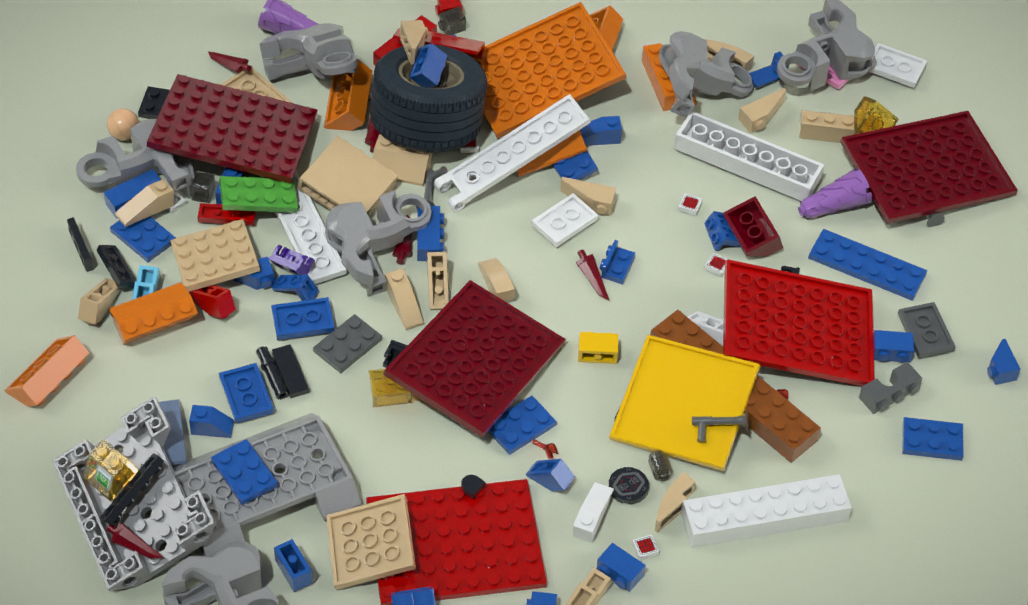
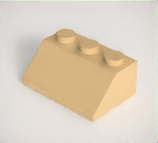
M801 109L799 138L840 143L842 137L855 134L857 117L855 115Z
M379 134L372 159H376L386 168L393 170L398 175L396 181L423 186L432 161V153L400 147Z

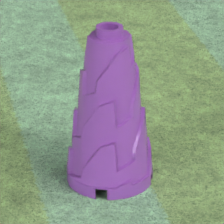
M267 0L263 7L265 11L264 13L261 12L258 21V28L275 34L289 30L307 29L318 25V23L307 18L305 14L293 9L291 5L282 0Z
M857 168L835 179V182L803 199L800 202L798 211L802 217L815 218L827 213L831 214L843 209L848 210L863 204L866 205L872 201L871 192L866 193L867 188H870L869 184L860 170H857Z

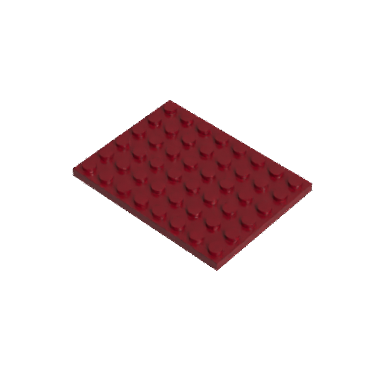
M177 74L149 135L146 147L292 183L318 110Z
M969 111L842 137L840 140L855 169L860 170L865 176L870 187L867 190L869 193L871 192L872 198L887 224L1014 196L1018 191Z
M469 280L384 370L383 375L478 436L483 437L565 344L566 339Z

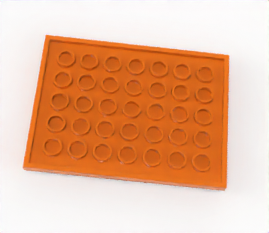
M582 2L486 45L483 58H473L486 73L487 91L484 117L497 139L515 130L569 94L577 102L627 78L626 73Z

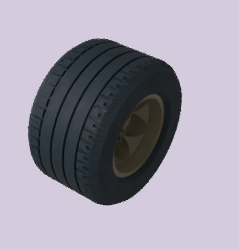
M435 45L447 55L440 76V82L437 86L431 88L421 87L409 78L414 64H410L403 46L384 55L377 62L373 76L370 116L376 130L393 144L419 152L452 151L474 140L478 136L483 124L487 77L482 67L469 55L450 47Z

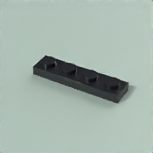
M153 453L100 518L109 525L118 522L122 517V511L134 503L137 493L143 491L148 486V480L152 475H156L161 470V464L164 460Z

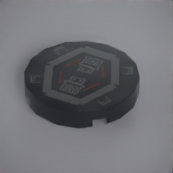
M623 467L611 474L608 487L614 489L612 497L617 502L636 504L646 497L649 483L646 475L639 469Z

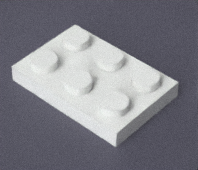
M878 43L875 47V54L871 58L872 67L868 72L915 88L927 64V60Z
M572 193L533 219L531 225L555 247H558L597 221L598 214Z

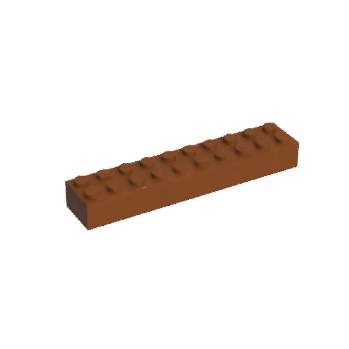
M676 310L651 329V336L723 354V346L679 310ZM757 375L744 412L745 414L746 410L748 411V428L792 463L818 441L821 427Z

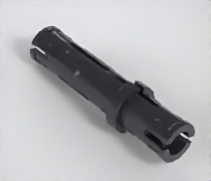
M267 346L259 347L256 350V354L260 359L261 369L265 371L276 398L282 400L288 396V391L276 368V361L272 359Z

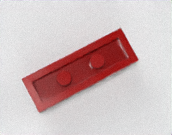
M200 203L197 218L198 222L227 224L243 219L245 225L254 226L256 211L222 210V204Z

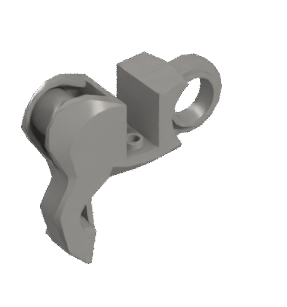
M825 0L823 10L810 14L808 26L818 36L798 44L795 52L782 56L778 61L777 74L783 82L793 86H802L811 82L812 91L826 84L829 65L840 80L859 78L865 75L872 67L871 58L875 54L874 43L871 38L858 30L856 14L839 0ZM838 21L839 24L834 29L829 22ZM789 64H799L806 71L794 73L789 71L786 66Z
M324 23L307 29L284 31L267 37L259 43L262 59H264L262 61L265 73L269 81L286 74L310 69L312 73L321 79L343 73H356L358 60L353 52L350 39L343 35V26ZM289 48L301 51L299 54L280 60L266 59L281 56V52Z
M680 31L673 33L670 36V44H664L659 52L661 65L666 71L675 93V102L670 111L687 117L695 108L692 97L693 89L711 96H718L720 92L732 93L739 97L747 96L752 91L754 84L745 68L731 63L736 52L721 48L709 62L706 40L689 32ZM735 75L742 81L743 84L737 82L734 79Z
M157 119L143 120L130 128L132 153L126 155L114 136L97 140L96 152L85 155L76 165L78 179L89 187H102L112 182H116L118 186L152 169L156 174L164 175L174 192L180 190L188 199L191 198L196 187L195 175L190 160L177 154L146 147L147 140ZM93 166H101L107 169L100 176H90L86 173Z
M393 190L379 196L377 211L379 223L374 226L362 202L343 203L334 207L327 215L325 230L327 243L342 254L341 263L358 282L367 284V297L385 292L387 287V281L372 253L393 247L403 242L404 237L413 231L425 228L431 218L430 204L420 195L412 193L396 198V191ZM406 205H415L422 210L423 214L418 218L411 219L405 217L400 210Z
M247 542L227 543L213 556H189L169 569L162 583L165 605H207L214 600L217 601L218 605H279L278 599L270 587L262 588L260 553L255 546ZM196 578L202 581L186 591L185 583L188 580Z

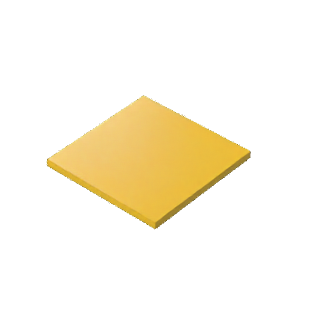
M647 335L609 439L724 471L740 425H706V442L699 443L697 442L698 425H692V416L737 417L743 415L758 375L760 364Z

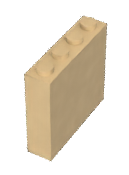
M336 136L300 177L297 188L329 210L343 203L362 202L369 216L378 206L379 196L389 193L395 186L398 175L393 170L380 164L376 159L366 155L362 150L349 144L347 140Z

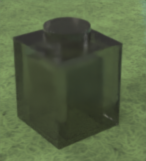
M459 7L440 13L439 29L447 35H454L466 30V17Z
M196 172L190 188L192 201L211 202L216 187L213 174Z

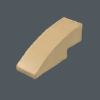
M704 39L707 41L708 59L710 61L721 48L736 52L731 63L738 64L747 71L752 69L754 55L730 44Z
M493 258L478 262L489 292L504 301L514 299L515 288L499 260Z
M685 472L672 483L661 501L655 524V531L657 533L681 514L683 500H687L694 493L695 481Z
M593 567L584 582H580L565 605H596L613 583L611 578Z

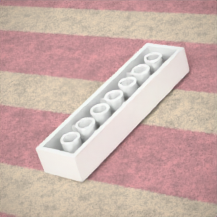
M693 111L688 115L675 138V150L800 201L813 194L822 178L824 164Z
M838 474L683 500L681 516L691 548L846 522L849 520L852 507L841 476Z

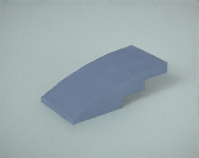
M179 399L161 401L159 404L171 427L163 445L164 451L171 465L185 464L187 459Z

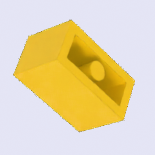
M579 332L578 362L617 364L618 334Z

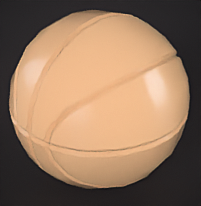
M117 109L108 117L107 128L110 135L114 136L115 139L122 141L130 140V128L139 123V119L131 110Z

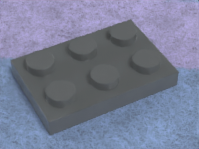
M935 302L898 310V316L905 331L913 333L914 350L918 359L955 351L956 346Z
M354 314L313 347V352L341 374L382 341V335Z

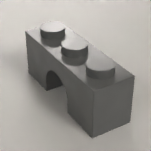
M909 362L892 370L889 381L893 386H886L878 379H875L861 387L859 399L872 414L878 411L882 412L889 405L895 402L899 403L907 395H913L919 391L922 377Z

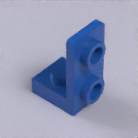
M780 51L774 53L771 65L749 73L756 88L780 80L777 74V65L780 58L784 56Z
M308 274L280 275L271 287L273 291H295L301 301L314 299L319 292Z

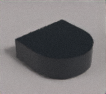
M467 475L461 481L462 491L472 499L486 486V482L476 475Z

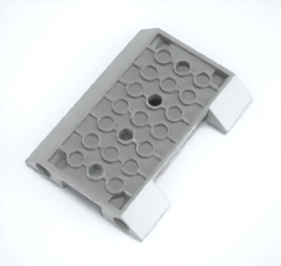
M156 396L122 416L121 420L124 427L93 445L86 439L52 460L109 591L137 587L206 544L216 525L201 491L198 490L186 498L170 464L163 445L171 427ZM123 448V452L116 456L117 450ZM154 453L164 460L161 464V470L156 475H152L148 480V486L143 491L137 493L134 503L122 511V517L118 522L112 524L118 527L120 523H123L164 557L150 559L139 554L137 551H132L111 541L113 535L106 531V527L109 524L103 521L100 516ZM97 463L113 476L110 491L104 490L100 483L95 485L97 481L94 479ZM91 467V469L94 470V472H92L94 475L92 476L91 474H89L86 471V468L90 470ZM152 510L151 516L144 519L145 513ZM166 542V548L163 551H159L160 545Z
M313 413L245 438L275 478L278 487L243 505L240 504L211 462L213 455L243 440L188 460L185 464H178L172 467L186 498L200 490L203 497L209 499L207 506L216 525L208 542L200 547L204 556L215 555L227 543L245 542L241 526L313 497L316 498V507L324 521L327 520L326 515L362 506L350 471L322 420ZM316 453L323 455L319 459H315L312 457V455ZM277 468H283L285 469V472L278 474L275 472V470Z

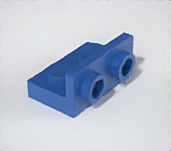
M713 211L704 224L714 250L719 251L723 245L739 247L740 243L723 216V212Z
M614 240L612 246L609 245L607 248L606 259L601 261V278L623 285L634 261L635 252L618 247V240Z

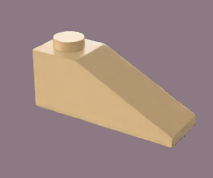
M422 20L401 21L399 37L410 64H414L420 47L424 46L425 38L428 37V29L424 26Z
M783 88L740 107L738 120L750 134L763 129L784 103L786 89Z
M566 177L561 178L560 191L567 196L574 193L595 213L611 215L616 187Z
M164 179L150 184L115 212V216L126 227L174 206V190Z
M427 252L430 310L443 309L449 302L447 253Z
M403 268L385 273L387 281L386 291L405 330L424 325L411 284Z
M105 278L80 298L78 319L85 321L87 324L96 325L105 317L122 288H118L114 280Z

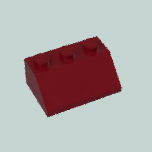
M756 196L723 212V216L747 256L767 257L783 249L780 236Z

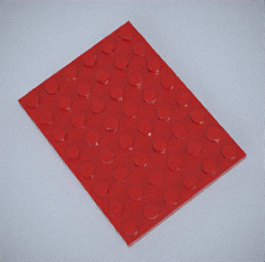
M727 259L724 274L723 355L757 363L764 367L864 386L874 380L872 289Z
M527 479L486 483V486L473 499L462 491L461 486L366 497V504L402 494L406 496L416 569L377 579L380 605H392L391 593L431 586L434 589L435 601L547 588Z

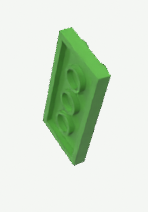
M220 176L222 210L297 213L298 204L294 179L292 183H287L271 178Z

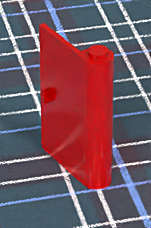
M399 28L394 33L393 39H397L398 43L402 44L401 39L399 37ZM428 31V37L425 38L424 43L450 47L478 59L483 58L485 42L431 31Z

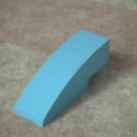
M139 265L132 300L157 291L161 273L159 267Z

